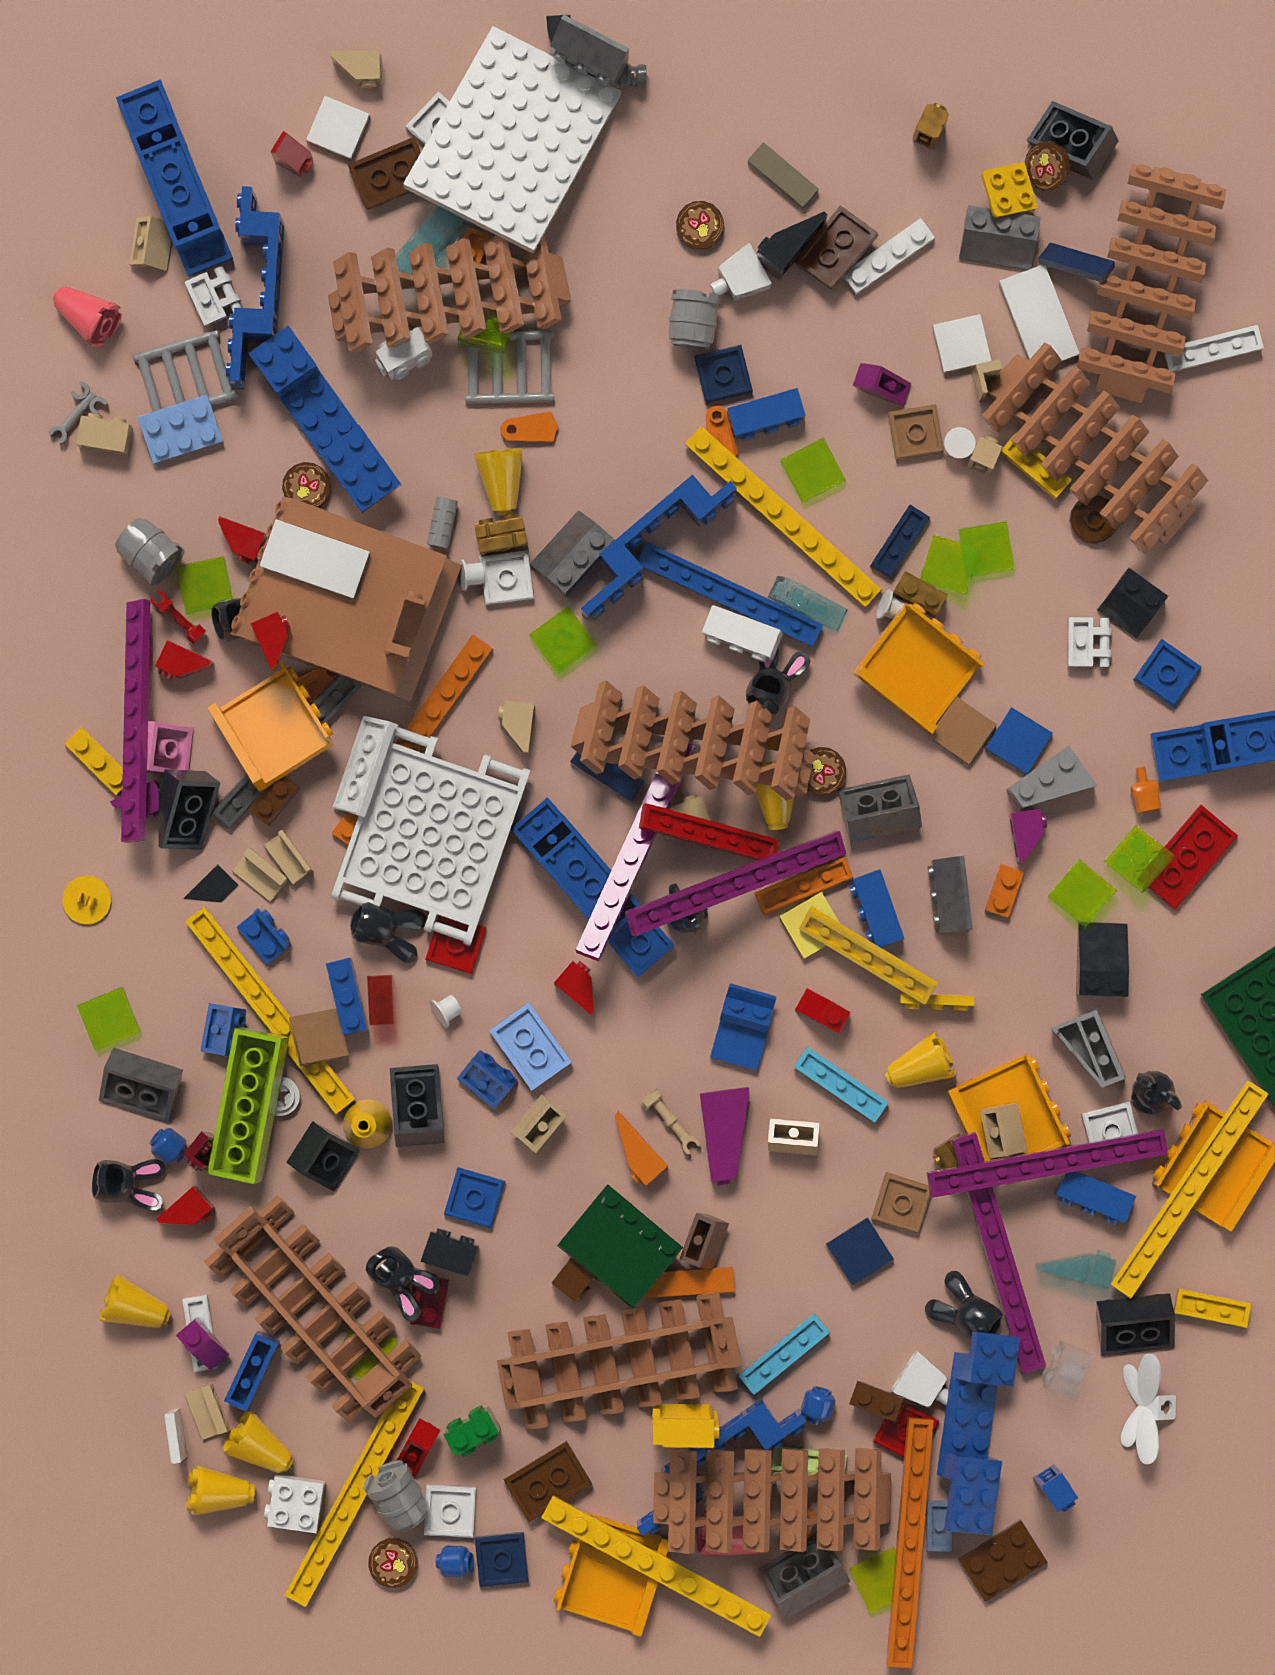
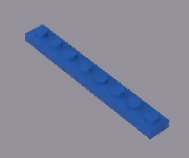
M646 542L638 559L643 568L748 618L777 628L784 635L812 648L822 629L823 624L649 542Z

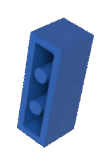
M798 388L727 408L735 440L740 438L741 441L753 439L755 434L763 431L765 435L779 431L778 427L787 425L788 428L801 425V420H805L806 417Z
M881 869L853 878V884L849 885L853 899L858 898L861 907L857 908L861 922L866 921L869 929V931L865 932L867 940L882 947L905 939Z
M352 958L326 963L343 1035L369 1030Z
M1077 1171L1062 1174L1054 1194L1060 1196L1058 1201L1072 1206L1073 1202L1082 1205L1081 1211L1095 1216L1096 1212L1104 1214V1220L1118 1225L1119 1221L1126 1223L1136 1198L1133 1194Z
M260 1331L255 1333L224 1402L244 1411L250 1408L280 1344L279 1340Z
M1054 1464L1033 1477L1057 1512L1061 1509L1065 1512L1076 1504L1075 1500L1078 1499V1496L1063 1473Z

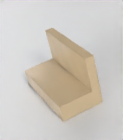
M152 216L136 217L129 265L134 267L149 266L167 271L172 239L164 220Z
M1000 359L975 366L972 376L979 401H983L988 393L985 380L996 378L1002 370Z
M280 830L277 836L264 845L293 885L313 871L285 831Z
M248 847L243 854L244 857L233 869V872L271 902L289 879Z
M213 1383L185 1393L202 1440L230 1430Z

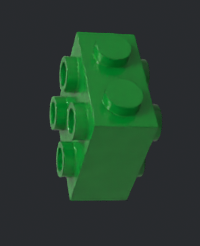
M480 1405L469 1412L468 1418L461 1420L459 1417L448 1423L443 1436L455 1457L460 1454L462 1457H466L475 1451L476 1445L483 1442L484 1445H487L496 1440L497 1433H499L501 1427L490 1407L483 1408Z

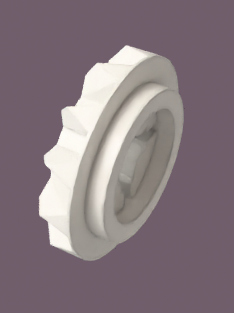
M283 1076L280 1091H290V1093L284 1097L286 1106L280 1100H277L275 1111L277 1116L291 1113L298 1106L300 1099L298 1086L291 1079Z

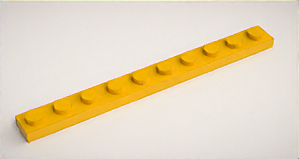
M702 426L688 439L685 445L725 482L731 481L737 488L736 492L863 607H866L880 592L881 588Z
M204 906L185 921L272 1034L289 1037L287 1053L334 1113H339L356 1098L327 1061L300 1066L289 1022L291 1015L208 909Z
M1247 1080L1110 1285L1132 1299L1269 1094Z
M410 1379L409 1381L412 1383V1386L388 1406L381 1415L284 1595L304 1607L307 1606L367 1495L364 1490L365 1481L371 1474L375 1477L379 1473L378 1468L384 1464L425 1388Z
M554 1495L541 1516L547 1522L758 1637L761 1636L771 1617V1613Z

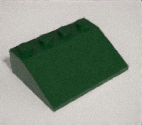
M608 1184L557 1244L562 1251L632 1309L683 1249L678 1242Z

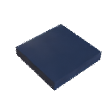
M741 345L694 356L705 404L753 393Z
M868 1217L826 1243L852 1286L894 1260Z
M524 1531L475 1537L480 1587L529 1582Z

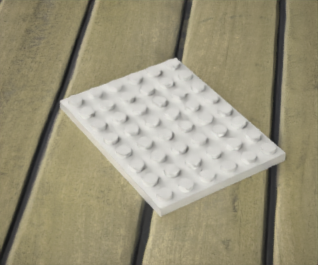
M492 26L403 183V188L534 254L617 104L622 91L610 85L606 86L598 82L595 77L580 73L565 63L557 61L553 56Z

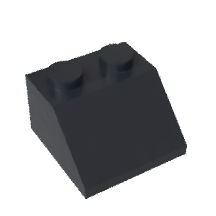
M1128 568L1097 611L1137 638L1163 605L1168 595L1131 568Z
M312 1121L286 1163L300 1174L335 1191L360 1152V1149L327 1128Z
M437 1228L436 1232H430L421 1262L469 1276L479 1245L474 1244L475 1239L461 1235L460 1239L451 1237L450 1231Z

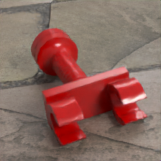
M157 590L163 596V601L156 603L150 597L151 603L154 606L160 607L159 610L162 613L163 611L167 612L170 617L178 622L187 631L188 635L186 638L194 644L207 630L200 624L192 625L185 616L181 615L172 605L173 601L170 598L167 600L166 594Z

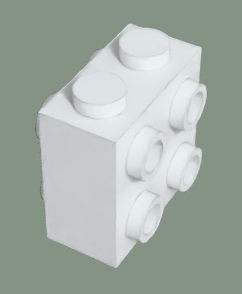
M409 327L411 339L396 348L387 347L386 341L378 346L379 349L376 351L378 358L375 359V362L383 377L388 375L390 380L396 378L398 381L409 375L410 369L416 366L421 368L430 362L429 358L433 357L428 343L425 342L424 336L418 327L415 329Z
M276 1474L274 1480L269 1481L268 1494L272 1495L270 1505L266 1504L264 1519L268 1520L267 1526L317 1533L326 1481Z

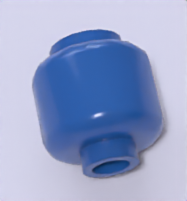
M171 1128L159 1129L149 1143L151 1145V1153L165 1164H171L174 1161L179 1163L184 1158L186 1139Z
M813 1386L812 1389L805 1392L801 1412L807 1417V1422L821 1425L822 1421H828L832 1418L836 1400L831 1395V1390Z
M447 1545L436 1556V1568L440 1569L443 1577L465 1578L473 1570L474 1557L465 1546Z

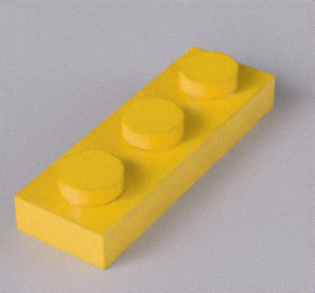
M1010 439L1000 451L1005 458L1054 500L1072 480L1065 473L1058 481L1052 479L1040 465L1046 457L1037 449L1027 457L1018 450Z
M80 727L64 744L117 796L122 791L123 767L83 727Z
M899 994V1003L905 1004V1009H919V1004H922L908 994ZM931 995L926 1004L932 1010H944V1005H954V1010L968 1011V1006H974L975 996Z
M1178 1288L1174 1312L1247 1328L1252 1303Z

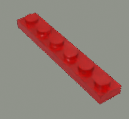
M649 803L642 805L639 829L757 861L778 852L779 839Z

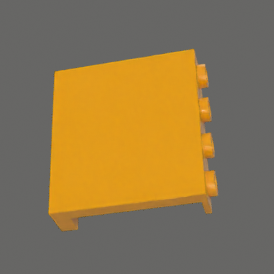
M905 603L852 674L926 733L933 734L938 727L936 722L978 667H984L985 663L980 660L982 656L972 648L968 650L961 645L963 643L961 638L954 633L950 635L943 630L945 626L935 618L930 620L925 616L926 611L920 605Z
M282 661L279 662L282 667L281 670L221 708L216 703L208 707L209 712L259 791L267 788L334 745L330 738L333 735L332 730L326 722L323 724L320 722L319 717L322 714L315 703L310 705L307 701L310 695L303 684L297 685L295 680L299 677L292 666L287 668Z
M1024 1054L946 1090L965 1133L976 1132L985 1161L1045 1151L1070 1144L1068 1140L1071 1137L1069 1129L1065 1123L1061 1125L1058 1119V1115L1061 1114L1056 1102H1051L1047 1095L1050 1089L1045 1079L1040 1080L1037 1071L1040 1068L1034 1056L1030 1058L1029 1054ZM1018 1103L1027 1151L1009 1156L990 1158L980 1110Z
M1204 1100L1202 1104L1199 1102L1196 1104L1191 1113L1194 1117L1190 1124L1185 1123L1178 1134L1181 1138L1177 1145H1171L1168 1154L1165 1155L1168 1158L1164 1166L1159 1165L1153 1174L1155 1179L1153 1184L1170 1195L1225 1115L1223 1111L1210 1104L1209 1101ZM1247 1127L1192 1209L1227 1231L1232 1232L1275 1162V1143Z
M586 1511L587 1514L664 1556L667 1555L668 1537L657 1533L649 1535L648 1532L642 1536L635 1526ZM579 1538L577 1541L572 1540L568 1552L569 1555H572L569 1565L564 1564L560 1577L565 1579L562 1588L557 1587L553 1602L557 1603L556 1610L560 1611V1609L611 1624L632 1631V1634L641 1637L658 1582Z

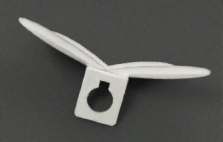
M1150 1353L1143 1356L1138 1371L1131 1364H1127L1123 1368V1378L1126 1387L1138 1407L1126 1421L1121 1433L1122 1445L1130 1447L1136 1441L1138 1456L1143 1464L1148 1465L1155 1461L1159 1451V1435L1155 1420H1170L1176 1417V1396H1156L1161 1380V1366L1158 1358ZM1166 1401L1170 1404L1167 1414L1161 1410V1405H1164Z

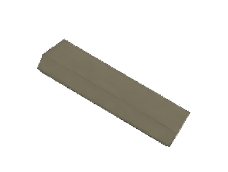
M764 142L748 159V163L802 209L819 190Z

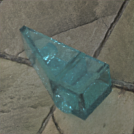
M777 576L767 597L834 631L839 630L848 611L843 606L801 583L782 576Z
M1097 1250L1096 1254L1089 1252L1036 1263L1035 1268L1109 1289L1117 1260L1111 1258V1253Z

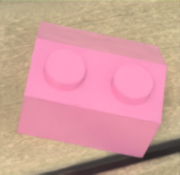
M148 721L147 772L163 774L165 769L188 770L193 728Z

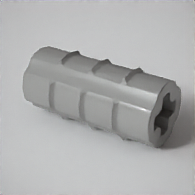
M437 497L435 508H433L434 513L430 531L428 532L427 545L448 549L458 501Z

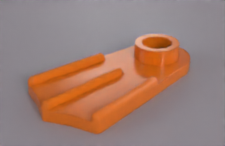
M721 406L710 407L706 412V430L734 456H737L738 449L727 411ZM715 412L720 413L722 416L718 421L712 418Z
M550 411L507 419L502 423L500 431L503 438L508 441L554 442L558 424ZM509 426L515 427L516 432L514 434L507 432Z
M315 668L299 676L295 681L298 686L303 684L310 695L307 701L311 704L338 674L330 676L328 670Z

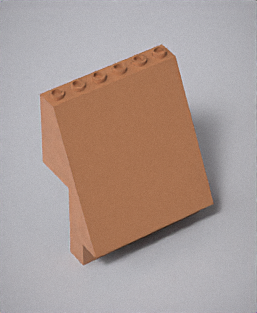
M282 497L275 507L276 515L274 521L266 531L267 539L265 545L258 552L257 559L259 561L257 566L249 576L250 584L247 592L241 598L239 614L233 619L231 635L260 646L250 623L278 611L280 617L286 616L291 629L287 630L289 638L284 648L283 656L308 666L326 669L400 700L411 702L462 565L447 559V556L299 500ZM276 519L370 552L354 599L260 567ZM408 591H412L422 595L423 600H426V608L424 610L406 604L394 642L411 648L412 654L408 662L385 655L384 649L401 593L407 595Z

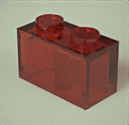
M394 975L367 976L369 1025L396 1024Z

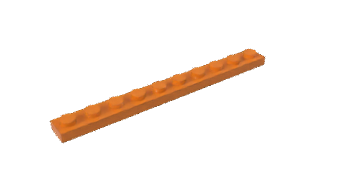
M472 634L408 724L406 730L430 738L493 648ZM399 738L395 743L418 752L424 747ZM346 812L332 831V834L349 845L359 816Z
M907 1417L886 1657L887 1667L912 1668L934 1422L932 1419Z

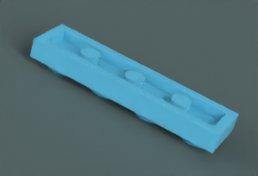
M809 1047L805 1049L794 1065V1068L873 1122H876L889 1103Z
M813 1313L738 1374V1376L755 1395L827 1336L830 1331L817 1315Z

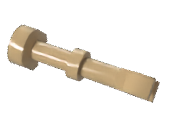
M656 1088L644 1097L640 1103L646 1110L651 1106L657 1110L664 1119L663 1123L666 1127L670 1126L682 1141L684 1152L689 1155L691 1152L687 1148L688 1142L693 1141L699 1147L701 1145L700 1141L685 1131L677 1121L678 1117L676 1114H672L660 1100L662 1093Z

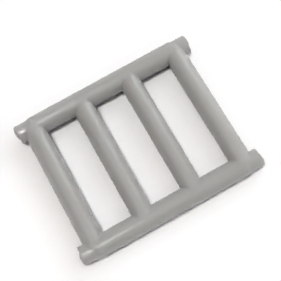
M218 330L133 355L134 361L139 363L153 412L162 409L148 360L162 356L175 403L178 404L184 402L185 399L171 353L185 349L200 397L208 394L194 346L207 342L209 343L223 393L209 397L211 406L238 398L237 392L232 390L229 377H226V366L218 343L220 338Z
M553 330L512 331L508 334L500 333V331H483L470 339L465 338V341H468V395H466L465 403L554 402L555 397L551 393L550 339H553ZM516 340L517 393H502V341ZM526 340H540L541 393H527ZM477 341H492L493 394H478Z

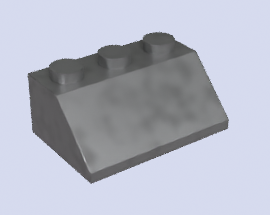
M563 14L550 46L553 58L561 63H566L567 61L575 65L574 68L580 73L587 75L589 72L593 74L598 82L609 86V84L616 86L629 61V48Z
M969 205L965 216L959 259L1024 270L1031 269L1041 217L1017 213L996 218L992 215L989 208Z
M578 510L530 565L566 597L600 560L599 553L614 541V538L596 522Z
M910 774L838 789L850 843L922 828L920 806Z
M964 856L932 860L931 865L927 866L928 878L933 880L934 890H930L932 905L936 904L937 914H933L934 929H939V934L972 930Z
M113 1048L104 1066L99 1101L169 1122L180 1089L183 1069Z
M817 1534L807 1539L806 1551H787L758 1568L786 1619L850 1582L834 1551L817 1549Z

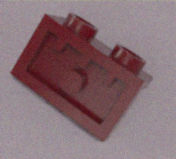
M201 1131L183 1154L188 1158L186 1163L196 1171H208L209 1162L203 1157L205 1155L208 1157L211 1154L214 1140L212 1133Z
M438 1278L440 1287L435 1294H426L413 1284L412 1294H416L415 1298L421 1306V1314L417 1320L410 1321V1325L416 1324L440 1329L450 1280Z

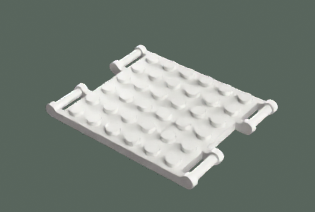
M396 724L365 817H358L331 899L337 901L342 899L359 906L366 902L380 906L383 896L430 911L424 927L425 931L431 933L432 930L464 941L463 944L470 946L531 770L526 768L522 770L495 761L486 754L483 756L478 772L432 757L438 738L433 736L429 738L398 727L399 724ZM396 736L427 747L425 754L392 743L394 737ZM487 768L520 779L518 785L516 786L485 775ZM344 882L376 893L374 900L343 890ZM438 914L468 924L467 932L436 922V915Z

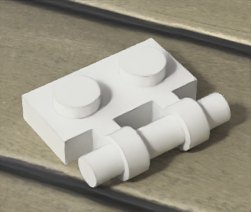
M223 266L214 269L217 278L210 280L207 272L185 281L205 327L227 318L224 308L231 307L233 314L234 307L241 308L239 303L241 301L238 294H235L231 286V277L229 274H226ZM222 287L226 298L219 300L215 289Z
M1093 617L1068 618V667H1093V657L1100 658V667H1109V658L1112 657V650L1109 649V636H1112V628H1109L1110 618H1100V627H1093ZM1093 636H1100V649H1093Z

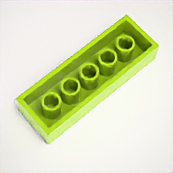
M244 1027L234 1029L207 1174L251 1184L262 1182L289 1037Z

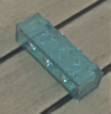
M437 206L395 255L398 271L412 275L408 252L424 243L432 244L435 263L437 264L444 256L443 250L447 245L454 244L460 237L458 232L464 226L468 227L472 222Z

